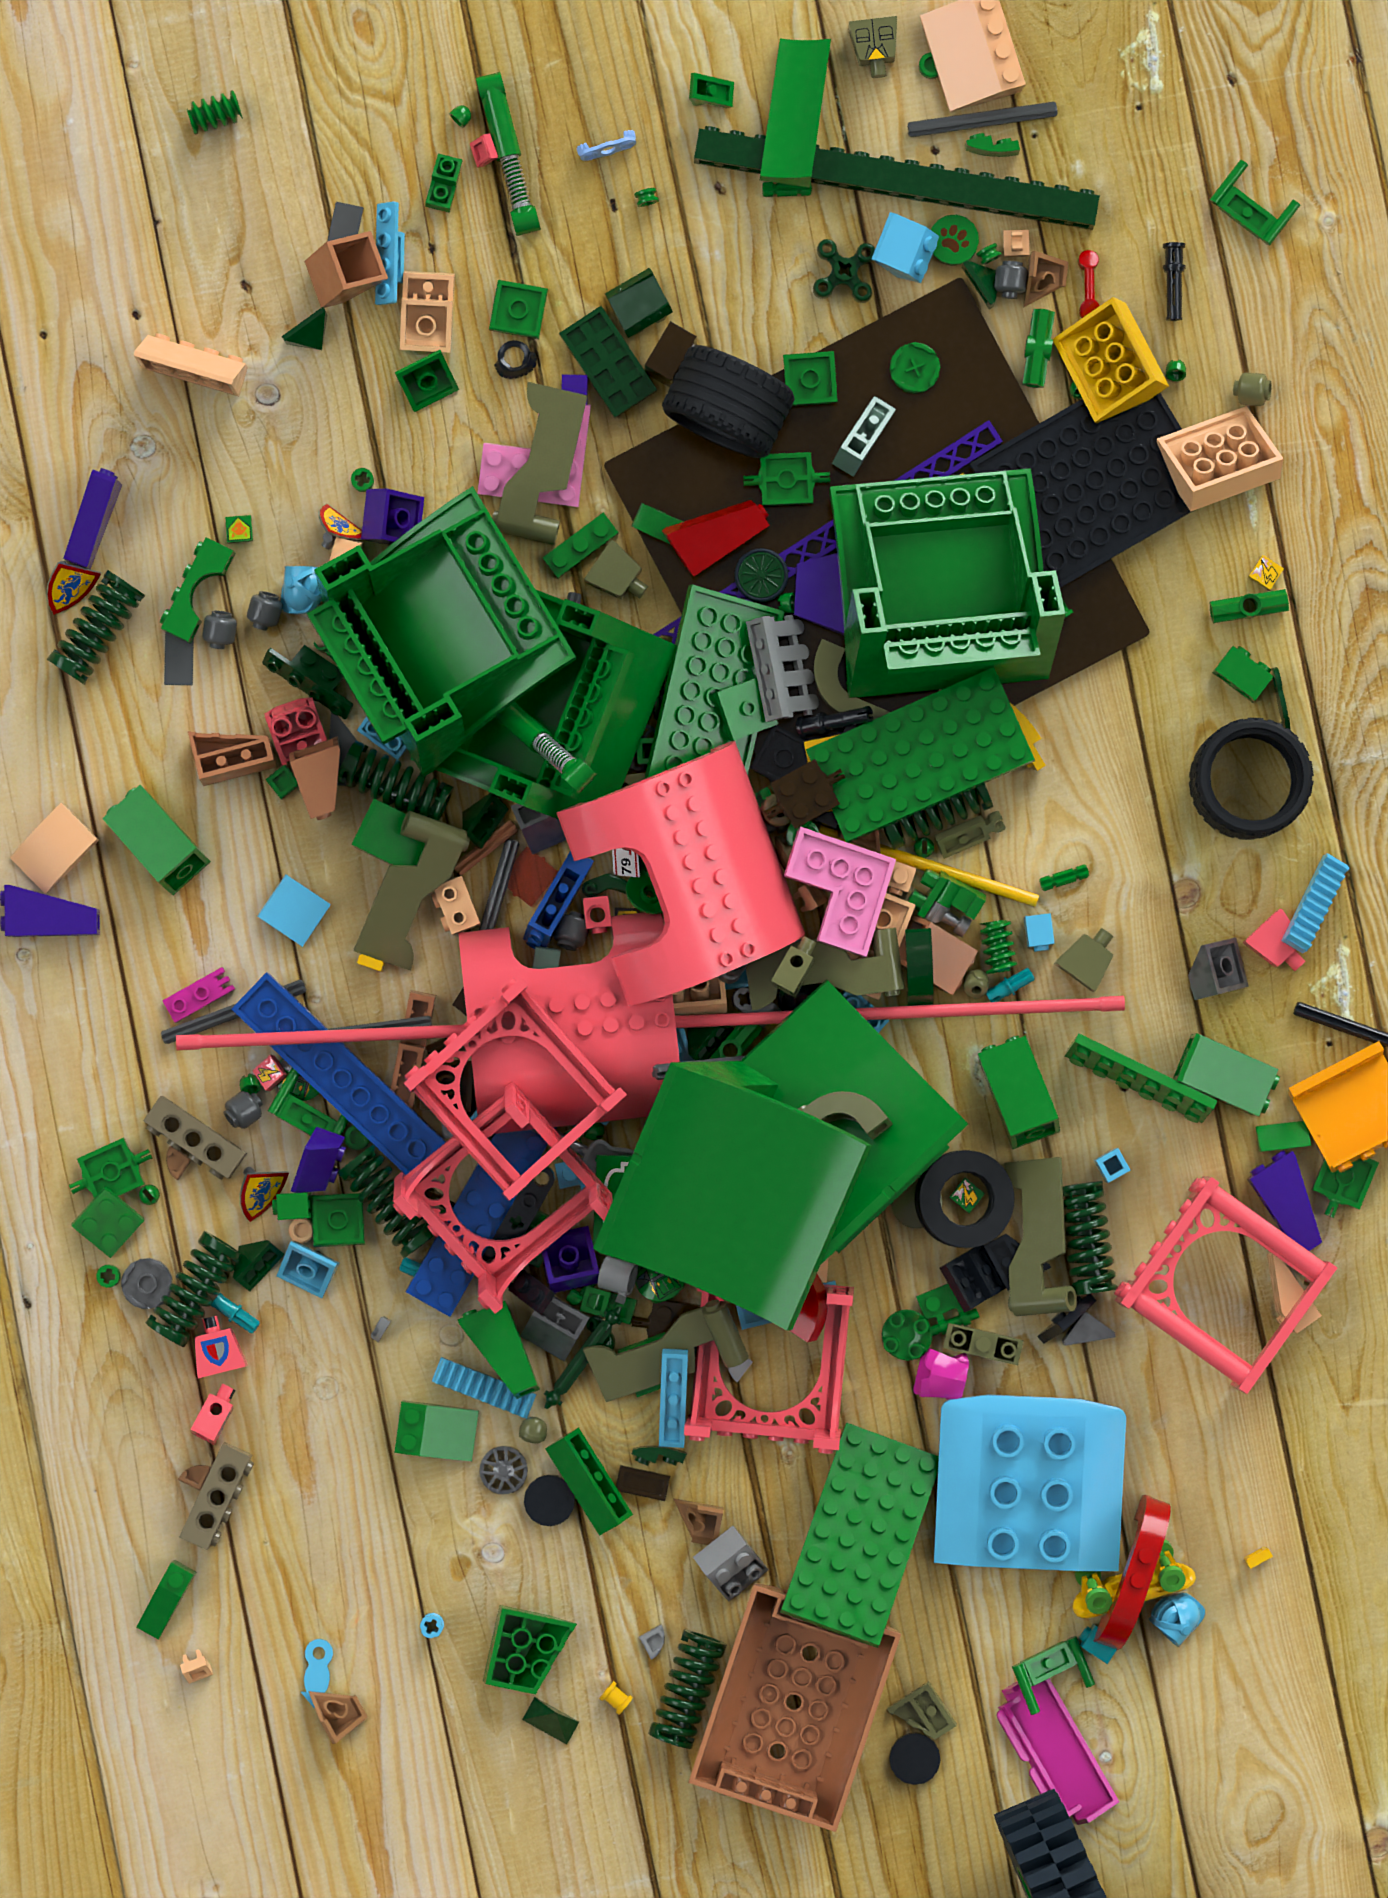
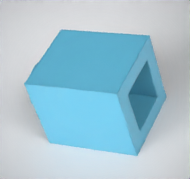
M1051 913L1024 917L1027 948L1033 947L1034 952L1049 950V945L1055 944Z
M1114 1148L1093 1160L1106 1183L1130 1171L1119 1148Z

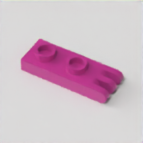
M223 967L162 1000L175 1023L235 990L233 985L223 989L222 985L230 981L228 976L218 980L217 976L225 972Z

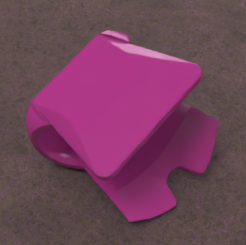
M929 1348L920 1357L913 1393L919 1395V1397L946 1398V1400L962 1398L969 1368L967 1354L962 1353L950 1357Z

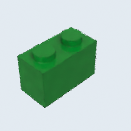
M1232 646L1212 673L1253 703L1274 676L1270 674L1271 669L1260 661L1256 663L1250 659L1251 654L1243 647L1238 646L1236 648Z
M311 1192L276 1194L277 1199L272 1200L273 1215H277L278 1220L312 1218Z

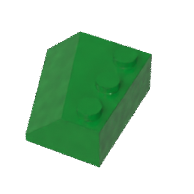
M499 1605L483 1682L487 1685L536 1695L577 1623L550 1615Z

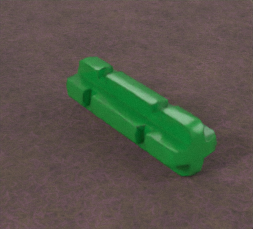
M764 182L762 184V194L764 197H773L775 194H777V197L797 196V194L809 196L812 193V184H810V187L782 183L773 184V182Z
M1083 864L1075 867L1076 869L1074 870L1071 868L1052 874V877L1049 875L1039 879L1041 889L1047 891L1053 889L1054 886L1057 888L1076 882V879L1088 878V868Z

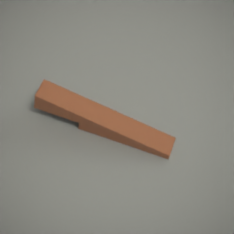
M411 990L405 1019L430 1016L432 1019L437 995ZM428 1039L401 1040L399 1043L391 1089L412 1109H414L416 1094L414 1092L410 1093L404 1086V1082L407 1081L404 1077L415 1066L419 1069L422 1067V1058H424Z

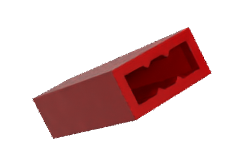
M752 500L666 527L662 532L687 571L694 577L770 526L765 519L769 515L761 504L756 505Z

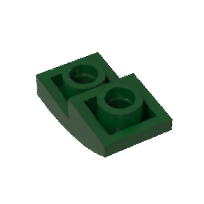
M659 1446L635 1447L631 1453L636 1456L635 1461L649 1466L650 1462L656 1463L659 1454L663 1456V1461L675 1466L678 1462L683 1464L687 1455L686 1452Z

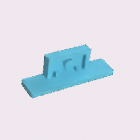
M394 201L377 204L376 246L388 279L375 286L376 305L396 303L397 284L403 283L405 233L398 231L399 203Z

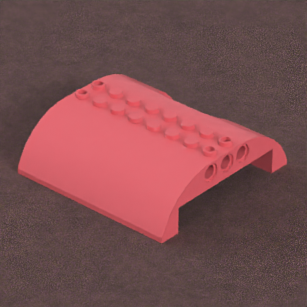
M730 741L713 748L708 754L595 800L578 803L556 812L574 861L618 848L632 850L638 854L647 868L663 911L664 928L655 942L646 947L633 948L611 957L628 1006L655 1000L718 977L780 950L800 939L806 933L735 741Z
M644 912L611 916L613 947L606 957L601 961L591 964L545 969L528 968L519 963L514 957L511 948L509 927L459 932L467 1021L473 1015L478 1019L485 1012L482 1007L492 998L498 1001L503 994L502 988L511 979L514 978L518 981L522 978L528 984L525 991L615 1090L621 1087L627 1094L595 1123L649 1116L663 1080H657L652 1076L653 1066L680 1062L673 995L670 994L655 1000L628 1006L611 957L633 948L646 947L655 942L664 928L662 913L648 914ZM509 1011L505 1012L501 1018V1023L505 1030H511L515 1025V1016ZM496 1017L493 1019V1026L491 1028L487 1027V1031L491 1034L495 1033L498 1029ZM521 1018V1026L519 1029L522 1032L528 1031L530 1028L524 1025L526 1021L523 1018ZM480 1031L475 1035L479 1039H481ZM518 1036L499 1037L483 1044L471 1055L478 1115L504 1095V1088L511 1082L521 1090L553 1128L577 1125L597 1107V1104L551 1053L533 1040ZM470 1041V1048H475L476 1042ZM511 1119L494 1134L526 1131L534 1128L528 1123L521 1129Z

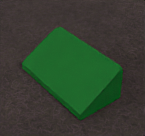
M1303 1121L1255 1126L1259 1152L1311 1146L1309 1130Z

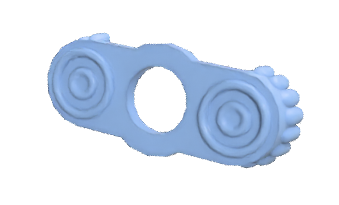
M633 130L624 131V138L608 141L591 148L588 147L587 143L580 144L576 150L583 161L609 156L633 147L636 144L635 132ZM607 147H613L612 149H609V150H606V151H602L603 149H605V148H607Z

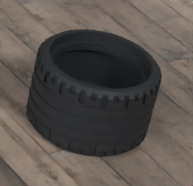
M695 345L688 348L684 360L679 366V371L669 387L668 394H666L663 400L662 407L664 413L669 418L691 432L734 452L753 458H763L769 455L795 398L792 390L786 384L762 369L720 350Z
M1264 718L1239 719L1218 729L1200 746L1194 756L1189 772L1190 795L1193 797V804L1199 815H1202L1204 817L1203 820L1214 830L1217 829L1219 833L1231 838L1236 837L1242 840L1260 839L1287 827L1302 813L1312 793L1314 782L1312 781V776H1314L1312 761H1309L1308 756L1310 755L1303 742L1300 743L1299 737L1289 728L1285 729L1282 727V724L1269 719L1264 720ZM1252 738L1272 745L1281 753L1290 770L1291 786L1287 800L1278 813L1267 819L1253 821L1234 816L1221 806L1212 790L1210 774L1216 754L1225 744L1237 739Z

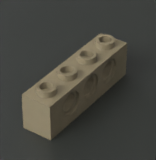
M164 1096L158 1098L143 1120L148 1124L147 1130L158 1137L160 1134H163L169 1138L167 1143L178 1151L181 1148L185 1149L190 1153L188 1158L200 1166L204 1162L211 1167L209 1172L221 1180L223 1177L230 1179L247 1154ZM172 1117L179 1121V1128L175 1132H170L166 1127L167 1121ZM191 1132H197L200 1135V1143L195 1147L189 1145L187 1141L188 1135ZM213 1146L219 1147L222 1152L221 1158L217 1161L211 1160L208 1155L210 1148Z
M226 1442L222 1444L179 1538L205 1550H208L211 1545L216 1546L221 1536V1532L218 1531L221 1522L226 1523L232 1512L229 1505L232 1499H238L243 1486L240 1485V1481L243 1475L248 1477L254 1465V1462L250 1461L253 1456L252 1454ZM225 1467H232L235 1470L236 1477L234 1480L228 1481L223 1477L222 1473ZM220 1490L224 1493L225 1501L222 1504H216L212 1500L213 1491ZM203 1514L213 1516L214 1524L212 1527L203 1526L201 1523Z

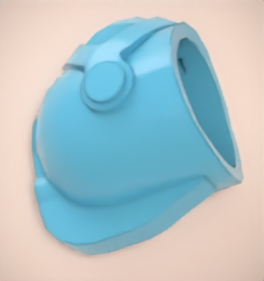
M285 566L284 583L281 592L282 610L284 612L296 615L307 614L320 605L322 599L314 569L318 567Z
M1188 1593L1170 1595L1160 1599L1155 1604L1149 1621L1158 1627L1174 1645L1179 1647L1202 1622L1205 1616V1609Z

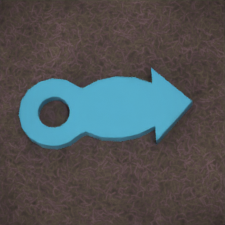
M323 1639L311 1641L305 1650V1658L309 1665L304 1676L306 1692L301 1691V1693L313 1708L315 1707L308 1691L325 1693L330 1681V1672L327 1665L332 1660L333 1648L329 1642ZM316 1647H322L325 1651L324 1658L316 1659L313 1655V1650Z

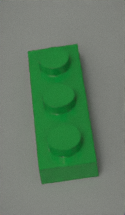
M603 512L545 555L543 560L557 579H559L618 535L619 532Z

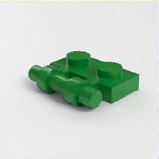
M948 1283L916 1296L924 1317L927 1320L935 1317L938 1324L931 1326L932 1337L941 1333L945 1335L948 1323L967 1326L971 1324V1321L980 1318L976 1308L964 1313ZM956 1308L959 1315L945 1321L943 1313Z

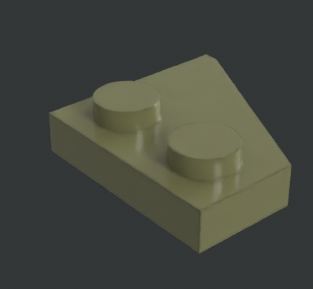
M929 1681L887 1708L889 1713L899 1716L907 1721V1724L914 1728H919L924 1734L934 1740L957 1725Z

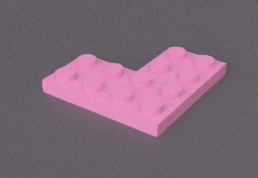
M591 405L585 406L567 489L540 492L538 502L579 506ZM483 443L478 494L502 497L505 484L528 461L531 449Z
M799 827L784 877L831 892L817 942L867 957L896 859Z

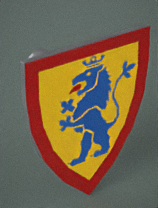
M326 504L320 509L319 520L326 531L323 534L324 541L322 542L324 548L330 549L336 537L347 540L361 539L362 530L331 506Z
M66 561L58 562L47 585V600L53 615L69 609L89 594L98 581L101 572L69 565Z
M247 1167L244 1170L245 1177L240 1191V1206L243 1214L250 1222L263 1214L272 1205V1200L277 1199L276 1194L281 1193L289 1175L288 1171L256 1173L252 1167Z

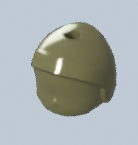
M971 970L964 975L963 986L968 996L979 999L987 993L989 978L984 971Z
M529 1417L523 1420L519 1430V1437L529 1443L545 1441L547 1425L542 1419Z

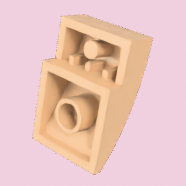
M403 272L400 350L428 352L441 350V352H451L455 274Z
M60 803L27 837L10 859L47 894L82 860V857L99 839L63 803Z

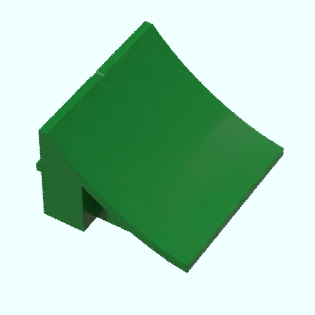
M1031 468L830 487L829 495L835 530L843 608L847 691L849 698L945 689L993 667L1001 683L1049 679L1065 618V609L1056 570L1043 571L1040 531Z
M473 486L419 522L371 562H369L362 548L358 545L314 569L323 604L308 612L307 617L383 745L400 736L423 776L432 773L459 746L504 709L557 671L576 660L575 654Z
M536 590L575 654L576 660L541 682L515 702L551 733L552 739L575 759L579 757L597 775L579 794L561 777L562 773L539 753L532 752L518 737L495 718L467 739L435 770L558 819L556 812L578 803L595 800L622 788L638 748L639 740L644 733L669 670L676 645L598 610L567 599L562 600Z
M827 979L741 1060L742 1063L779 1084L773 1099L798 1109L803 1105H809L823 1095L833 1092H853L872 1100L893 1123L892 1126L874 1140L855 1121L841 1119L830 1123L871 1144L872 1147L822 1263L835 1251L839 1254L950 1148L947 1144L968 1125L963 1117L910 1066Z
M741 1061L671 1062L593 1249L601 1254L636 1264L694 1286L748 1310L786 1331L793 1330L872 1145L823 1120L773 1099L779 1084Z

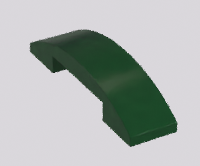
M931 928L905 930L907 1006L934 1005Z

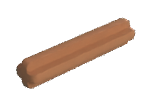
M511 820L506 822L492 833L482 849L476 846L459 859L454 868L455 871L461 876L517 833L518 828Z

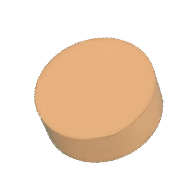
M295 1219L289 1226V1235L292 1240L297 1243H307L313 1238V1224L309 1219Z

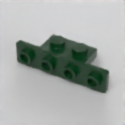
M306 645L300 649L292 661L272 648L267 650L262 663L271 672L277 673L287 680L290 685L308 694L310 698L313 697L314 701L327 707L334 715L347 719L352 710L353 703L334 691L344 679L338 667Z

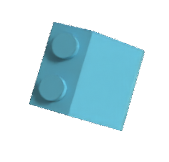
M890 212L872 260L897 278L921 283L924 274L927 272L932 254L937 247L939 236L921 224Z

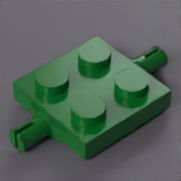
M811 452L769 454L766 457L760 458L761 468L758 475H743L744 486L759 485L762 493V506L813 504L815 483H830V472L815 473L812 467Z
M121 1138L77 1158L82 1170L83 1179L69 1184L70 1189H72L71 1192L75 1194L87 1188L95 1198L106 1186L115 1195L120 1196L145 1185L140 1174L139 1164L153 1159L151 1154L145 1156L151 1153L150 1150L147 1149L134 1155L129 1149L125 1138Z
M1360 1158L1352 1162L1353 1166L1342 1173L1339 1170L1332 1173L1324 1159L1311 1189L1330 1200L1324 1215L1334 1218L1339 1204L1349 1205L1360 1210L1379 1162L1370 1158L1362 1161Z

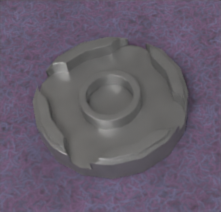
M152 1258L139 1259L131 1263L124 1271L121 1280L122 1291L126 1300L133 1306L141 1309H151L163 1304L161 1297L163 1295L170 1296L171 1291L168 1289V1286L173 1284L169 1269L162 1262Z

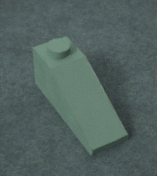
M874 396L840 447L832 464L854 477L896 409Z

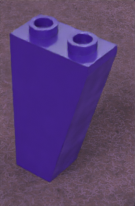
M100 468L99 472L92 469L63 557L66 562L91 570L122 488V484L118 481L115 473Z
M4 885V891L0 892L1 906H5V916H1L0 926L1 931H5V936L100 935L99 909L12 885Z
M1282 1150L1271 1158L1273 1162L1265 1167L1261 1164L1250 1171L1252 1176L1247 1180L1280 1230L1310 1251L1321 1244L1322 1240L1296 1155L1293 1151L1286 1153L1285 1150Z

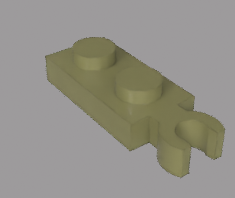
M995 811L986 819H983L980 815L934 836L945 859L991 839L989 833L1002 832L1006 827L1002 822V816L999 811Z

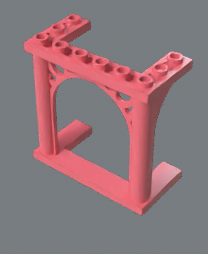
M514 978L511 979L502 988L503 994L498 1001L492 998L482 1007L485 1012L478 1019L473 1015L462 1025L465 1030L459 1036L453 1033L443 1042L446 1047L440 1053L434 1050L424 1059L427 1063L425 1066H422L420 1069L415 1066L404 1077L407 1080L404 1082V1086L410 1093L414 1092L503 1190L502 1195L508 1201L517 1195L532 1179L627 1095L621 1087L615 1090L533 1000L525 991L528 984L522 978L518 981ZM507 1011L512 1012L515 1016V1025L511 1030H505L501 1023V1018ZM496 1017L498 1029L495 1033L491 1034L487 1031V1027L491 1028L493 1026V1019ZM521 1018L526 1021L524 1025L530 1028L528 1031L522 1032L519 1029ZM479 1031L481 1032V1039L475 1036ZM505 1036L528 1038L543 1046L597 1104V1107L522 1175L514 1169L471 1121L465 1112L460 1097V1078L467 1060L483 1044ZM470 1041L476 1042L475 1048L469 1047ZM463 1046H464V1048H465V1050H466V1052H464V1051H458V1050L461 1049ZM454 1057L460 1060V1064L455 1068L443 1065L445 1062H453ZM444 1070L450 1071L454 1074L455 1080L451 1084L444 1085L436 1080V1074ZM452 1089L455 1095L452 1099H449L448 1094L443 1095L441 1090L448 1091ZM456 1103H457L458 1109H456V1108L453 1106V1104H456Z
M513 1082L504 1088V1095L472 1120L486 1138H489L509 1120L513 1119L521 1129L530 1123L551 1148L562 1139L561 1135ZM454 1136L408 1174L405 1175L401 1172L394 1178L393 1206L401 1216L406 1215L410 1220L417 1216L419 1219L423 1217L429 1224L427 1227L435 1237L440 1236L446 1242L444 1246L453 1256L457 1255L462 1260L461 1265L470 1275L474 1273L478 1278V1301L486 1310L490 1308L496 1314L503 1308L504 1291L529 1262L593 1210L603 1221L607 1216L613 1201L612 1193L570 1146L559 1157L582 1181L585 1187L534 1229L520 1237L508 1240L487 1239L468 1230L456 1217L449 1198L450 1181L458 1164L469 1153ZM441 1174L445 1177L443 1183L433 1180L435 1177L438 1180ZM429 1188H438L442 1190L443 1196L433 1200L427 1198L424 1193ZM443 1205L446 1208V1211L444 1213H439L441 1212V1209L434 1206ZM458 1225L460 1229L456 1231L453 1226ZM471 1241H475L479 1245L476 1252L472 1244L469 1246ZM486 1246L493 1247L496 1253L495 1258L491 1262H485L482 1258V1251ZM508 1247L510 1250L504 1252L505 1256L501 1258V1248Z
M1203 1176L1202 1178H1196L1188 1190L1191 1191L1189 1198L1192 1200L1187 1199L1179 1209V1212L1182 1213L1176 1222L1172 1220L1164 1230V1233L1167 1235L1161 1243L1157 1241L1150 1249L1149 1254L1152 1256L1146 1264L1141 1262L1134 1272V1275L1137 1276L1135 1280H1128L1127 1283L1122 1281L1118 1289L1115 1290L1114 1294L1117 1297L1114 1301L1122 1307L1128 1309L1131 1307L1231 1379L1230 1385L1248 1394L1337 1270V1267L1328 1261L1320 1260L1218 1186L1219 1182L1212 1177ZM1204 1209L1211 1210L1214 1216L1213 1225L1209 1228L1203 1226L1200 1220L1201 1212ZM1220 1212L1225 1215L1223 1219L1229 1220V1223L1224 1226L1219 1224ZM1194 1219L1198 1230L1195 1234H1190L1188 1229L1193 1228ZM1218 1231H1231L1243 1234L1256 1241L1306 1278L1304 1281L1309 1284L1252 1365L1194 1325L1181 1311L1175 1298L1173 1277L1176 1264L1184 1250L1196 1239L1206 1234ZM1175 1245H1180V1252L1174 1251ZM1169 1253L1173 1256V1257L1166 1258ZM1162 1265L1168 1266L1169 1270L1166 1275L1155 1274V1272L1163 1269ZM1154 1280H1164L1167 1283V1289L1162 1293L1155 1294L1149 1290V1284ZM1166 1297L1170 1298V1305L1168 1307L1163 1301L1161 1304L1157 1302V1300Z
M823 1284L827 1295L826 1304H828L825 1321L819 1378L813 1390L803 1401L786 1410L776 1412L759 1411L739 1402L729 1392L723 1382L719 1368V1351L714 1340L698 1345L696 1349V1370L694 1372L691 1414H688L684 1435L689 1436V1440L704 1441L705 1437L710 1438L711 1431L713 1430L717 1431V1435L721 1436L743 1433L742 1437L757 1439L758 1435L768 1436V1440L783 1441L784 1437L794 1438L793 1442L808 1444L809 1440H814L813 1448H818L819 1453L833 1454L834 1450H839L841 1429L838 1428L849 1310L853 1304L854 1287ZM697 1288V1291L702 1292L700 1307L705 1306L706 1303L712 1300L724 1301L722 1298ZM715 1388L721 1389L722 1395L712 1400V1395H716ZM813 1398H820L817 1405H821L820 1410L811 1404ZM728 1400L732 1403V1409L728 1414L723 1416L716 1414L715 1408L721 1401ZM800 1409H810L815 1416L814 1423H804L799 1416ZM737 1410L745 1412V1417L742 1419L741 1416L732 1418ZM767 1415L768 1421H762L761 1416ZM787 1415H792L798 1425H795L790 1420L786 1423L784 1418Z

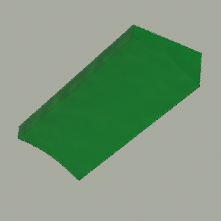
M780 38L760 173L761 181L810 187L831 39L790 40Z

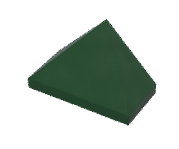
M966 260L961 268L988 309L994 307L997 290L994 287L996 270Z
M321 307L281 336L286 345L322 350L328 316L325 309Z
M489 793L462 812V829L466 830L467 837H470V840L479 849H482L509 809L493 793Z
M732 1026L688 1028V1054L694 1061L709 1059L734 1028Z
M269 1240L241 1245L238 1251L243 1256L238 1264L235 1263L233 1278L250 1292L285 1254Z
M534 1697L522 1719L566 1745L579 1724V1721L536 1697Z

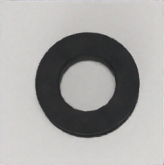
M970 1150L952 1151L938 1158L919 1177L914 1197L916 1213L924 1229L937 1241L959 1248L979 1247L998 1237L1011 1219L1015 1201L1013 1185L1005 1169L992 1157ZM959 1173H971L978 1177L986 1186L989 1195L988 1207L983 1217L976 1223L967 1226L958 1225L950 1221L943 1213L940 1204L941 1190L945 1182L953 1175Z

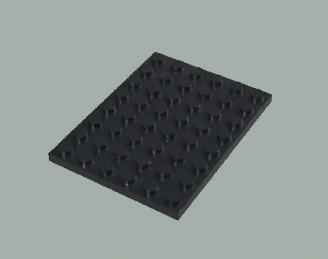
M1161 393L1142 404L1099 423L1094 422L1084 400L1081 399L969 464L974 474L1031 468L1040 531L1043 571L1056 570L1060 588L1193 512L1189 510L1180 497L1157 444V438L1182 430Z

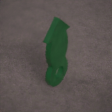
M1274 667L1271 668V675L1274 676L1272 681L1282 720L1281 723L1285 729H1290V718L1288 717L1281 676L1278 668Z

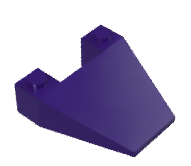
M837 553L798 563L796 565L794 615L845 636Z

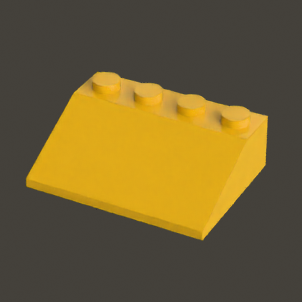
M1112 297L1053 338V342L1095 423L1142 404L1169 387L1127 304L1115 297Z

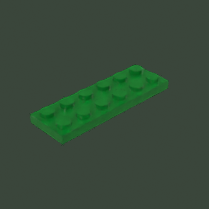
M1080 1033L1070 1044L1064 1056L1069 1058V1061L1076 1066H1085L1099 1077H1108L1116 1081L1115 1083L1121 1088H1130L1138 1092L1139 1096L1146 1100L1153 1099L1161 1103V1106L1166 1110L1178 1111L1184 1114V1117L1191 1122L1203 1123L1214 1110L1217 1100Z

